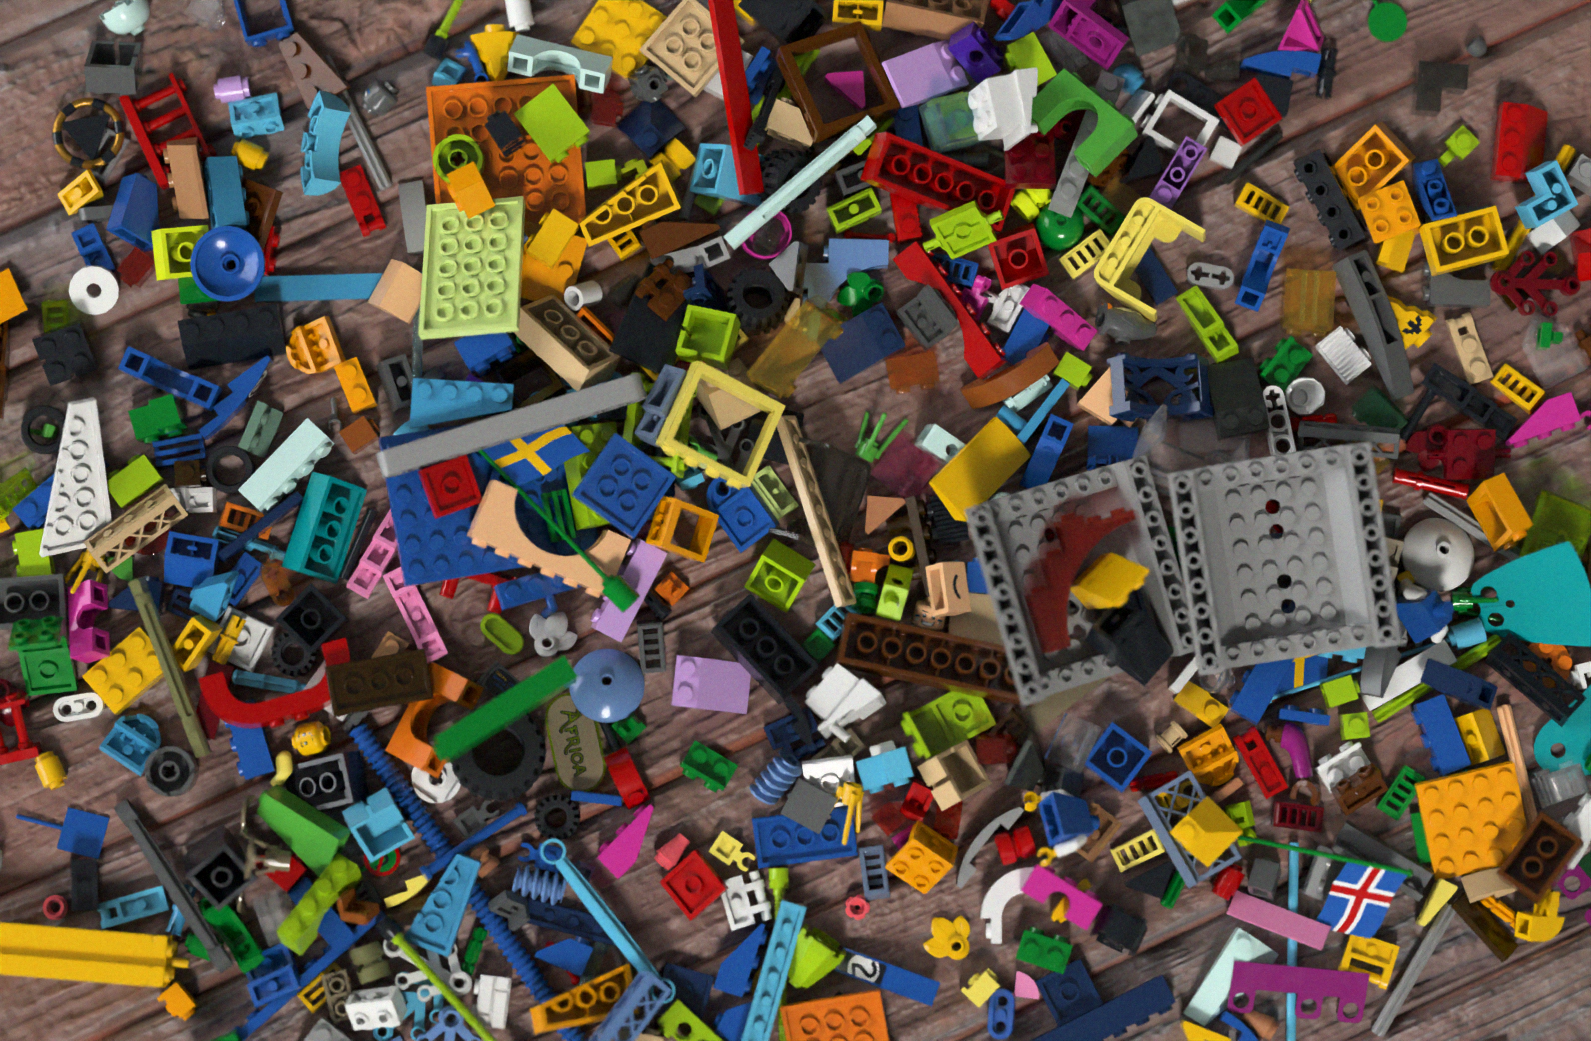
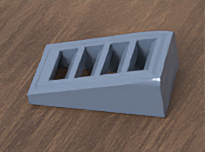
M883 845L858 848L866 901L891 897L887 869L885 868L886 861ZM877 854L880 856L879 859L865 860V856ZM881 865L880 869L866 870L867 866ZM882 875L883 878L868 881V877ZM884 885V889L869 890V887Z

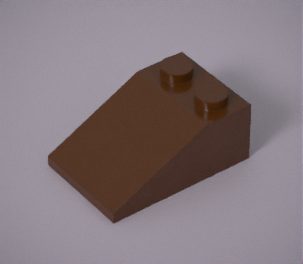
M654 219L642 224L637 231L648 256L651 259H655L719 230L720 226L715 221Z

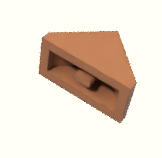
M868 496L865 534L869 536L900 510L906 504V501L903 498Z

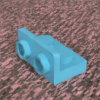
M277 92L228 102L231 126L237 140L273 134L284 130Z

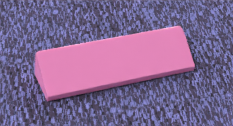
M1240 891L1235 893L1227 911L1228 915L1321 951L1331 926Z

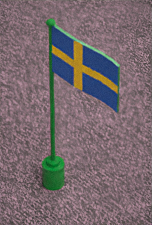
M565 425L478 451L605 580L602 583L605 587L602 593L622 613L639 599L641 595L620 574L616 577L611 574L608 577L520 487L546 475L567 460L582 453L590 452Z

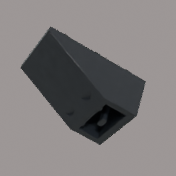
M741 0L738 5L783 46L815 36L829 16L814 0Z
M1129 600L1119 607L1113 606L1108 608L1092 626L1085 639L1086 643L1144 687L1174 653L1144 613Z

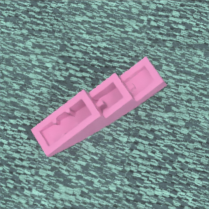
M391 508L374 534L372 542L360 559L358 567L346 586L366 599H369L398 550Z

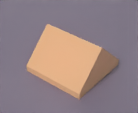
M391 259L368 303L410 324L420 306L422 273L404 262Z

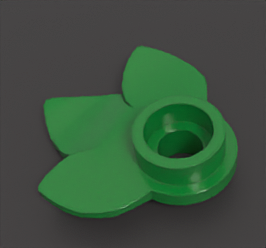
M851 272L847 275L849 285L840 290L837 302L844 306H853L852 314L853 317H856L872 308L873 303L882 299L884 295L883 284L878 279H870L865 272Z

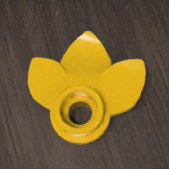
M962 915L958 916L953 923L942 917L933 918L931 930L934 937L923 944L925 950L937 958L946 956L954 960L965 958L970 951V944L967 940L970 934L968 921ZM960 943L961 949L954 951L953 945Z

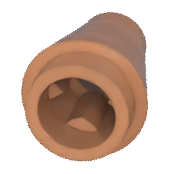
M1255 1010L1244 1013L1241 1019L1263 1040L1266 1038L1271 1041L1280 1025L1279 1022L1275 1021V1017Z

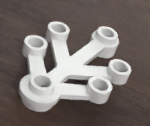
M386 940L384 941L383 950L387 956H399L412 964L415 963L410 960L406 952H403L404 950L399 948V945H397L398 949L396 951H390L388 947L394 943L392 941L389 943ZM454 944L453 954L449 957L444 956L448 959L451 972L441 967L438 953L426 949L429 960L423 958L424 962H427L429 967L433 969V972L435 971V974H438L439 979L445 981L444 984L446 983V986H449L450 991H453L455 996L466 995L471 990L472 979L466 972L460 969L457 958V946ZM421 970L409 974L399 973L395 978V985L404 990L410 984L424 981L428 978ZM404 977L408 982L405 985H401L398 983V979ZM460 980L464 983V986L457 988L454 983ZM422 985L417 990V997L420 1001L427 1002L432 996L441 994V991L436 986ZM428 990L429 996L422 997L420 991Z

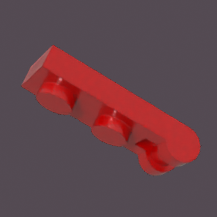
M361 164L340 172L342 186L363 237L371 235L370 232L379 229L381 231L386 229V224ZM373 214L375 220L366 223L364 218Z
M1252 726L1247 729L1248 732L1241 736L1237 734L1232 737V740L1264 798L1268 799L1288 788V785L1256 727ZM1253 741L1256 747L1248 751L1245 744Z

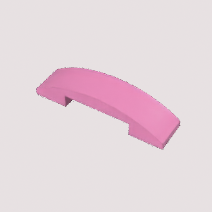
M401 567L383 575L415 640L417 648L425 649L427 664L449 654L417 586L404 587Z

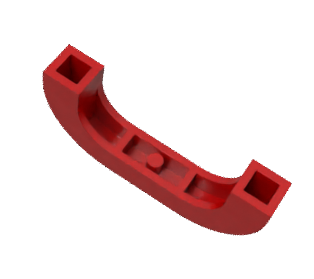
M346 637L321 644L326 666L350 662ZM223 672L198 678L203 697L212 712L226 723L241 728H260L270 725V728L280 727L285 724L286 720L294 718L295 721L307 719L310 717L309 714L320 711L331 704L326 672L321 681L312 688L256 704L243 703L233 697L228 690Z

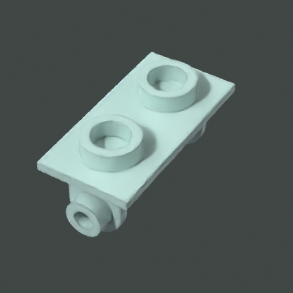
M1046 374L1029 387L1002 401L1009 409L1016 413L1053 385Z

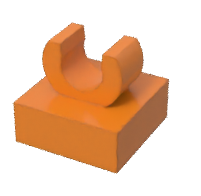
M671 571L654 590L673 607L690 588Z

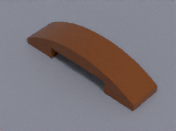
M1048 341L1026 352L1027 358L986 380L978 378L961 387L960 390L971 408L985 407L1011 397L1049 373L1060 361Z

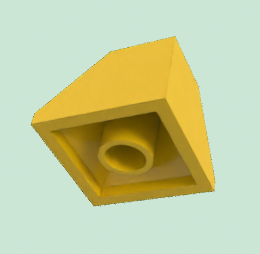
M1209 796L1205 797L1170 831L1192 855L1207 867L1244 832Z

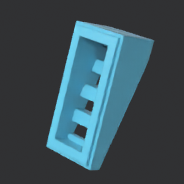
M835 604L815 624L833 642L841 634L843 624L841 625L832 614L836 612L843 620L846 616L839 607L836 608ZM851 606L845 607L850 613L861 614L852 610ZM827 619L838 628L836 632L825 623Z

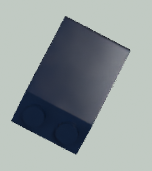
M882 302L816 340L839 384L872 368L906 348L902 337Z

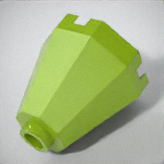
M806 923L797 936L796 946L787 974L789 983L798 989L802 987L809 988L837 967L847 953L844 948L840 952L837 949L840 944L819 928L814 927L812 931L808 930L810 925Z

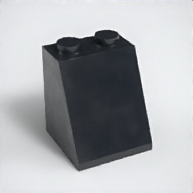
M223 824L183 855L185 875L218 911L258 879L253 868L251 869L250 878L245 879L247 856L239 841Z

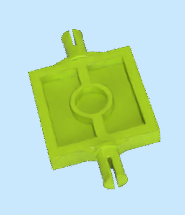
M974 200L930 219V226L936 237L923 242L926 252H929L937 247H941L947 251L953 260L995 242L997 238L991 224L1004 220L1003 213L999 209L994 213L986 215Z

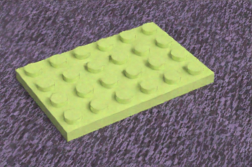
M524 196L493 199L495 207L468 219L464 210L459 212L455 202L427 205L418 332L421 340L519 331L526 206Z

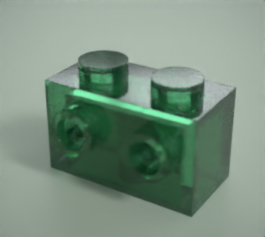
M1374 383L1351 406L1353 410L1351 414L1361 424L1365 422L1368 426L1402 429L1408 423L1409 418Z

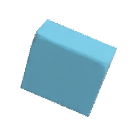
M445 57L434 73L432 84L434 86L460 84L467 68Z

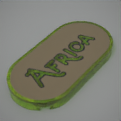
M570 693L559 695L550 702L545 713V724L556 774L559 781L567 789L588 792L600 784L606 772V762L603 758L604 753L596 721L587 718L576 708Z

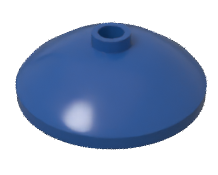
M233 226L217 227L205 233L196 243L191 255V273L197 286L209 297L220 301H237L250 295L261 283L265 272L264 252L257 239L249 232ZM231 260H234L236 263L234 269H230L228 266Z

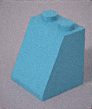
M700 143L689 192L752 207L760 206L762 204L760 201L762 197L757 196V194L739 195L732 146ZM758 154L759 162L765 161L764 156Z

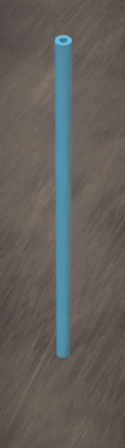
M1289 842V845L1299 847V843ZM1289 850L1288 910L1298 914L1299 852ZM1288 937L1287 966L1297 967L1298 941ZM1287 993L1286 1041H1296L1295 1009L1297 993Z

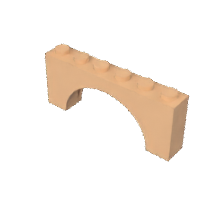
M490 480L467 533V537L473 539L471 543L484 549L487 545L495 548L494 553L504 558H509V555L518 558L517 563L527 568H531L532 565L541 568L540 573L550 578H554L555 575L564 578L562 583L573 588H577V585L587 588L585 593L599 598L600 595H604L602 590L605 587L602 583L605 580L579 554L571 556L550 554L539 549L526 538L515 516L514 506L517 489L496 480ZM603 530L597 541L583 552L608 577L611 574L616 577L631 540L610 530Z

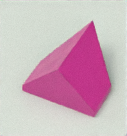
M1300 0L1277 50L1317 52L1320 50L1324 36L1308 0Z

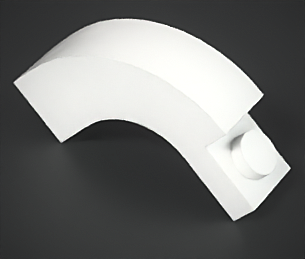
M1034 867L1020 868L1004 874L987 891L981 906L980 918H990V923H986V938H990L991 944H1002L1003 908L1013 896L1023 893L1020 890Z

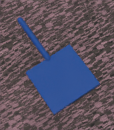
M70 807L67 809L63 825L21 814L16 815V818L62 830L57 849L99 859L110 819Z

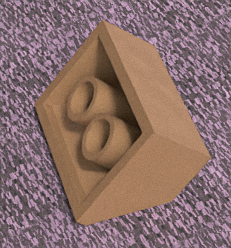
M192 137L167 141V148L163 149L165 164L170 163L172 172L167 173L169 187L174 188L176 197H172L174 212H179L181 219L209 218L198 138Z

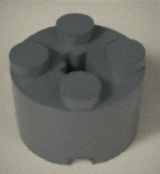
M165 746L155 750L147 758L144 766L146 782L159 795L179 797L188 793L196 784L199 766L189 751L180 747ZM175 766L174 771L176 775L168 777L169 772L167 768Z

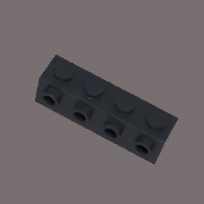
M1318 149L1294 163L1296 167L1294 169L1295 176L1300 183L1303 182L1308 190L1305 192L1306 197L1312 205H1316L1319 211L1317 217L1322 226H1327L1330 232L1328 238L1334 248L1338 247L1339 251H1342L1370 237L1326 150Z

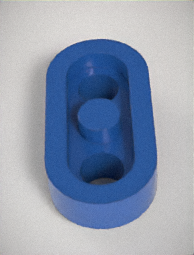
M1006 988L996 990L989 1000L987 1029L993 1038L999 1040L1009 1037L1014 1030L1016 998L1013 992ZM1001 996H1004V997L1007 998V1000H1008L1007 1005H1005V1006H1004V1005H1001V1003H1000V997H1001ZM1000 1021L1006 1025L1004 1031L998 1029Z

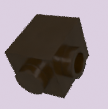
M200 460L174 461L175 486L177 488L204 487V481H207L208 477L206 475V466H204L203 462Z

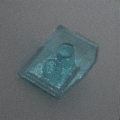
M969 92L933 98L918 107L932 151L943 153L988 141H979L978 134L974 131L973 111L968 105Z

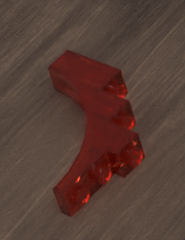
M1124 507L1111 510V516L1102 518L1101 514L1088 517L1086 518L1087 523L1083 515L1075 516L1074 512L1061 515V521L1054 522L1062 552H1060V548L1045 552L1046 557L1039 559L1047 588H1045V584L1030 589V594L1024 595L1042 654L1071 646L1067 627V605L1071 585L1077 570L1088 552L1104 536L1117 527L1136 520L1133 510L1125 511Z

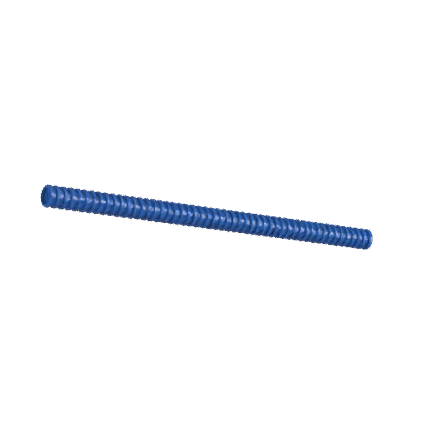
M367 722L360 724L350 732V738L353 737L355 739L353 742L359 745L358 749L363 750L364 753L362 755L364 757L367 756V762L372 763L371 768L377 770V776H381L380 781L386 783L385 787L391 790L390 794L395 796L394 801H398L400 803L398 805L399 808L404 809V815L407 814L409 816L407 818L408 821L412 820V826L418 829L416 832L418 834L421 833L422 840H426L427 843L425 845L427 847L430 846V852H434L436 855L434 858H440L452 850L454 845L449 844L450 839L445 838V832L439 830L441 827L436 825V820L430 817L432 815L431 812L426 811L427 807L421 804L423 801L421 799L418 800V795L413 793L414 788L412 786L409 787V781L404 780L405 775L399 773L400 768H396V762L390 760L391 755L385 753L386 748L381 747L382 743L377 741V735L374 736L372 734L373 730L368 728L369 724ZM451 862L444 866V872H446ZM476 882L468 903L472 906L470 909L472 911L475 910L476 917H480L481 920L479 922L481 924L484 923V929L490 932L488 935L494 937L493 942L498 943L499 950H503L502 955L508 957L507 962H511L512 969L515 968L517 970L516 975L522 977L520 980L526 983V989L529 988L531 990L529 992L530 995L534 994V1000L540 1004L558 996L557 992L554 993L552 991L554 989L553 986L550 987L548 985V979L545 980L543 978L545 975L543 973L540 974V968L535 967L534 964L536 962L534 960L531 961V955L526 954L525 951L527 949L521 947L522 942L516 939L518 936L516 934L513 935L512 930L507 927L508 922L503 921L504 916L489 911L488 902L490 897H486L484 894L486 892L485 889L481 890V884ZM581 1026L556 1031L558 1034H562V1040L589 1041V1038L586 1039L584 1036L586 1033L580 1031Z

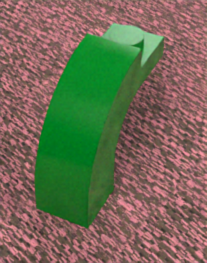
M1227 0L1212 17L1229 34L1269 0Z
M206 897L197 902L203 917L223 939L244 974L265 960L260 944L230 903L218 911Z

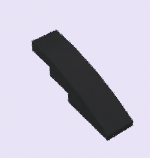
M1435 362L1421 382V385L1482 428L1496 429V437L1502 441H1505L1518 421L1517 418L1499 408L1497 403L1477 392L1475 387Z

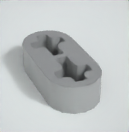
M1196 262L1186 272L1188 282L1198 287L1226 290L1234 281L1233 272L1227 267ZM1197 268H1200L1201 273L1208 274V277H1200L1199 281H1197L1195 276L1191 275V272H1195ZM1221 272H1224L1225 277L1229 278V281H1225L1221 285L1218 279L1212 278V275L1219 276Z

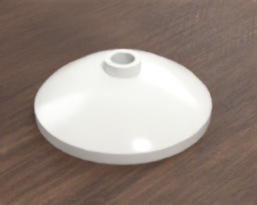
M1429 518L1418 522L1406 533L1401 560L1405 571H1410L1416 584L1425 589L1443 592L1460 586L1469 577L1474 566L1475 555L1472 542L1462 528L1446 519ZM1440 547L1446 549V554L1440 552Z

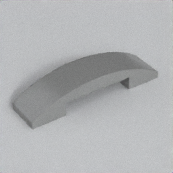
M1018 807L1003 813L981 830L970 844L962 859L957 876V887L962 889L977 870L969 862L997 827L1002 825L1005 829L1009 830L1024 809Z

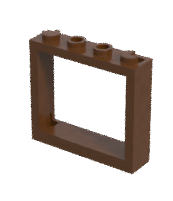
M861 21L778 48L775 59L797 107L800 108L814 144L845 134L867 115L874 123L896 117L900 107L895 92L893 93L887 74L880 65L879 53L876 49H873L870 43V34L866 28H863ZM854 37L884 104L824 124L794 57Z

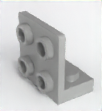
M1317 846L1316 851L1339 855L1330 848ZM1314 855L1302 894L1326 902L1333 882L1347 862Z

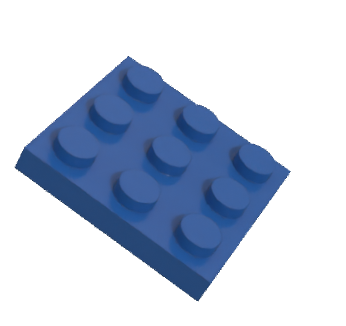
M614 433L571 496L634 539L676 476L621 436Z

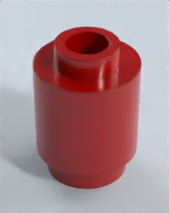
M1232 863L1218 871L1212 883L1213 888L1211 892L1229 901L1231 896L1234 897L1245 876L1241 873L1243 868Z

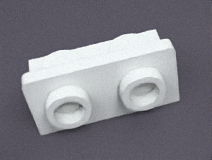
M1352 740L1339 747L1341 752L1332 757L1329 753L1317 760L1319 765L1314 769L1329 794L1332 793L1330 789L1336 786L1338 781L1352 776L1360 767L1371 764L1362 750L1360 742L1353 744Z

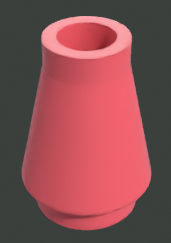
M678 833L675 838L656 851L657 854L654 859L667 871L672 867L675 868L686 847L690 844L689 840L681 833Z

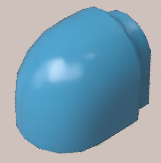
M1129 63L1120 64L1113 72V75L1125 79L1121 90L1125 93L1128 92L1130 95H1133L1146 80L1142 77L1143 72Z

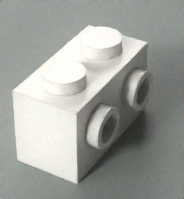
M398 985L352 991L345 1004L354 1030L396 1027L401 1025L408 1011Z

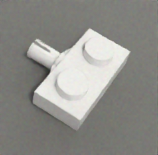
M1019 284L1004 289L999 295L987 290L983 296L989 298L988 302L994 304L993 312L987 323L1011 335L1024 310L1019 303L1030 288Z

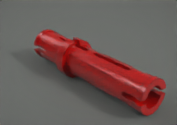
M1395 468L1392 476V483L1410 486L1416 491L1423 489L1464 500L1469 490V484L1424 475L1422 471L1415 473Z

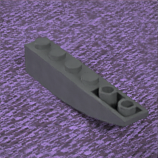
M1367 250L1350 255L1332 265V268L1392 401H1396L1414 393L1410 368L1398 324Z

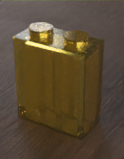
M1289 268L1284 271L1280 331H1286V335L1301 336V332L1311 333V337L1325 338L1326 334H1330L1333 331L1336 272Z

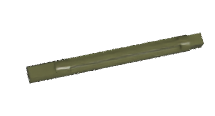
M145 576L136 578L128 582L191 748L195 758L205 756L212 751Z

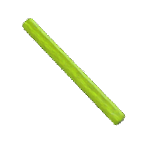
M1497 634L1489 637L1487 641L1478 644L1456 658L1457 661L1450 666L1461 671L1465 670L1490 654L1501 642L1500 637ZM1419 683L1372 711V715L1380 723L1434 688Z

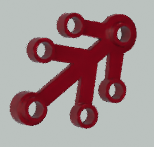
M1531 251L1519 253L1517 260L1507 271L1499 270L1491 276L1490 287L1492 291L1498 295H1507L1523 316L1533 314L1535 304L1531 300L1525 301L1515 288L1523 289L1540 307L1541 313L1546 317H1550L1558 312V306L1554 301H1548L1538 289L1559 290L1564 296H1572L1579 292L1581 286L1579 279L1573 275L1563 277L1560 280L1537 279L1548 267L1554 266L1557 263V255L1551 251L1543 253L1540 261L1524 278L1514 277L1523 267L1533 264L1535 257ZM1524 254L1528 256L1529 260L1527 263L1523 259ZM1547 255L1551 258L1550 264L1546 261ZM1502 278L1505 280V287L1501 284ZM1570 281H1572V283H1573V285H1574V289H1571V288H1570V286H1569V282H1570ZM1525 304L1529 306L1528 312L1524 310ZM1547 305L1551 306V313L1547 311Z

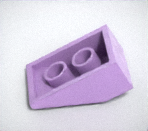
M949 39L926 45L882 63L901 108L951 96L969 84L959 61L948 50Z
M677 655L671 705L674 707L747 714L751 675L738 662Z

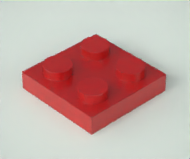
M1256 78L1251 79L1214 105L1240 146L1245 145L1283 119Z
M467 455L418 471L435 519L481 503L482 496Z
M698 849L688 855L659 882L690 921L699 916L729 889Z

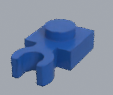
M529 843L521 844L522 847L528 848L530 853L527 857L518 856V860L522 862L536 860L534 868L538 867L542 870L559 873V869L555 864H550L543 860L541 856V846L543 843L539 844L538 850L534 849ZM546 845L544 852L549 860H557L562 856L563 849Z

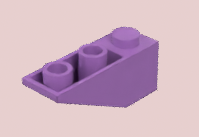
M1186 136L1149 198L1171 210L1207 151V148Z

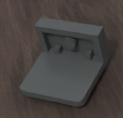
M929 284L924 286L914 299L896 311L897 316L925 352L946 338L958 324L955 312L950 307L947 308L939 291L934 287L932 288Z

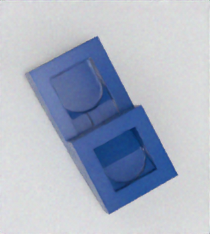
M94 223L71 233L86 266L100 265L111 270L112 273L117 271Z
M1223 1011L1219 1020L1240 1031L1236 1041H1258L1255 1035L1240 1020L1227 1011Z

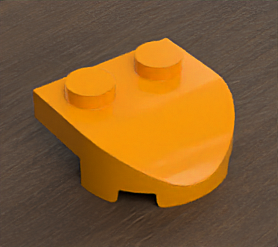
M323 316L304 326H298L291 332L292 336L289 344L286 345V353L290 364L295 369H299L306 374L323 373L334 368L333 366L346 361L329 316Z
M1221 724L1177 747L1188 771H1192L1199 783L1211 786H1219L1230 780L1234 775L1233 771L1236 763L1239 762L1238 753Z

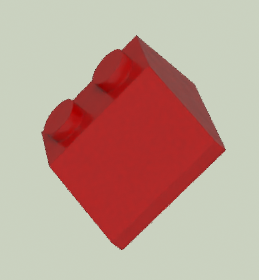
M1033 223L996 234L997 241L987 245L1002 290L1050 275Z

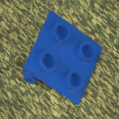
M1088 425L1087 471L1137 457L1138 427Z

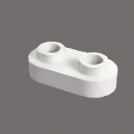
M96 693L59 698L55 702L53 713L58 720L63 722L96 718L104 711L105 703ZM90 701H95L96 703L94 710L88 708ZM66 705L71 706L72 710L69 714H65L63 711Z

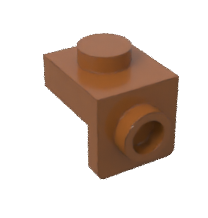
M349 887L338 897L337 908L340 912L341 921L364 925L368 924L380 912L378 903L356 900L355 889Z

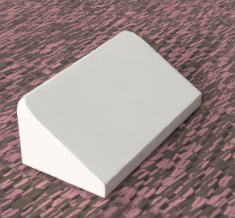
M1138 89L1120 111V114L1129 115L1136 123L1153 102L1155 94Z

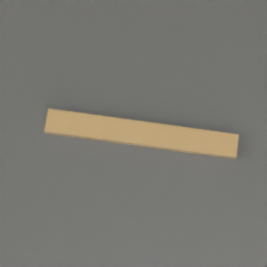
M795 415L781 416L777 429L835 606L837 608L854 605L857 601Z

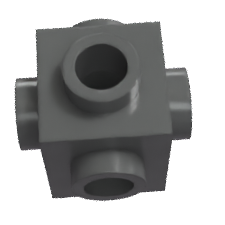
M644 65L635 70V74L627 78L631 85L630 89L638 100L652 103L663 97L662 93L668 90L666 85L667 78L664 72L656 67Z

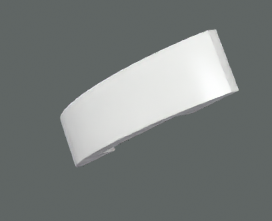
M1445 639L1397 666L1383 698L1359 693L1369 711L1421 683L1420 680L1428 658L1448 666L1455 663L1457 660Z

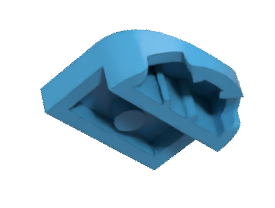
M138 713L137 715L127 717L122 716L115 722L113 729L100 744L99 750L137 775L142 776L147 758L160 747L161 736L159 727L153 719L144 714Z

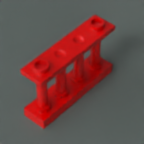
M173 72L168 74L172 84L138 100L136 98L131 99L129 95L118 97L162 190L170 188L167 173H172L171 167L167 166V164L163 166L159 157L163 156V149L167 148V141L197 137L203 149L200 151L201 161H205L207 157H218L212 143L207 144L183 93L187 91V88L182 78H176ZM177 93L182 104L181 107L149 122L146 120L142 122L138 114L142 112V108ZM185 115L188 116L193 127L192 129L159 144L157 142L152 144L149 135L152 134L153 130Z
M14 692L5 695L6 699L0 700V709L11 707L19 743L17 747L8 748L4 744L0 729V765L39 757L42 752L40 741L33 743L32 740H29L21 705L26 704L29 699L28 694L20 695V692Z

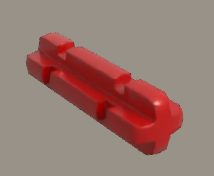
M1334 413L1326 414L1325 416H1304L1301 419L1298 417L1290 418L1292 432L1298 431L1300 420L1337 423V417Z
M1169 771L1166 774L1158 773L1142 776L1141 779L1136 777L1129 783L1130 790L1137 792L1142 791L1143 788L1145 790L1159 788L1178 778V774L1176 771Z

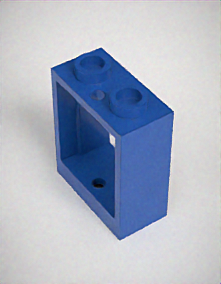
M234 0L244 39L248 46H253V48L262 47L269 40L277 39V41H282L291 36V34L296 33L287 0H279L286 26L255 35L251 34L242 0Z

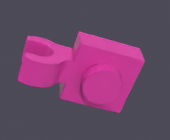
M977 275L972 289L965 287L963 295H961L965 303L969 302L976 310L977 315L975 317L978 321L989 300L983 294L992 283L991 279Z

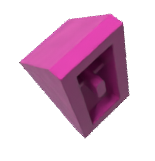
M863 71L828 73L825 76L824 82L858 111L862 112L865 110Z

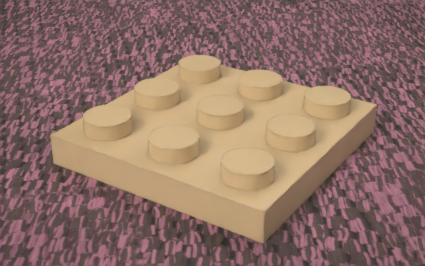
M682 0L639 49L643 55L695 98L719 72L710 11L696 0ZM739 36L740 45H742L744 40Z

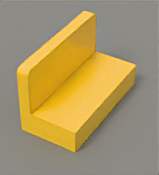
M1413 230L1381 242L1375 264L1403 272L1415 237Z
M1479 709L1454 718L1472 765L1505 754L1490 710Z

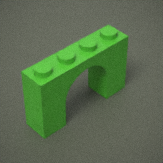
M1063 68L1033 98L1031 123H1036L1038 130L1045 135L1069 112L1089 110L1097 114L1098 123L1095 130L1073 152L1078 163L1093 176L1097 177L1138 136L1134 127L1136 123L1129 115H1121L1118 112V108L1110 100L1105 102L1100 98V93L1093 86L1089 88L1083 84L1084 81L1077 73L1073 72L1071 74Z

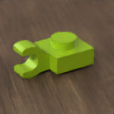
M1462 125L1444 143L1448 150L1438 159L1439 164L1445 167L1456 156L1462 161L1480 141Z
M1250 800L1224 806L1226 814L1244 831L1241 835L1257 838L1255 832L1250 828V826L1256 825ZM1237 839L1240 847L1254 843Z

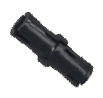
M1329 47L1322 48L1321 67L1317 72V76H1319L1317 94L1315 96L1322 99L1323 89H1326L1324 99H1332L1333 78H1336L1337 75L1335 64L1338 49L1332 48L1331 56L1328 58Z

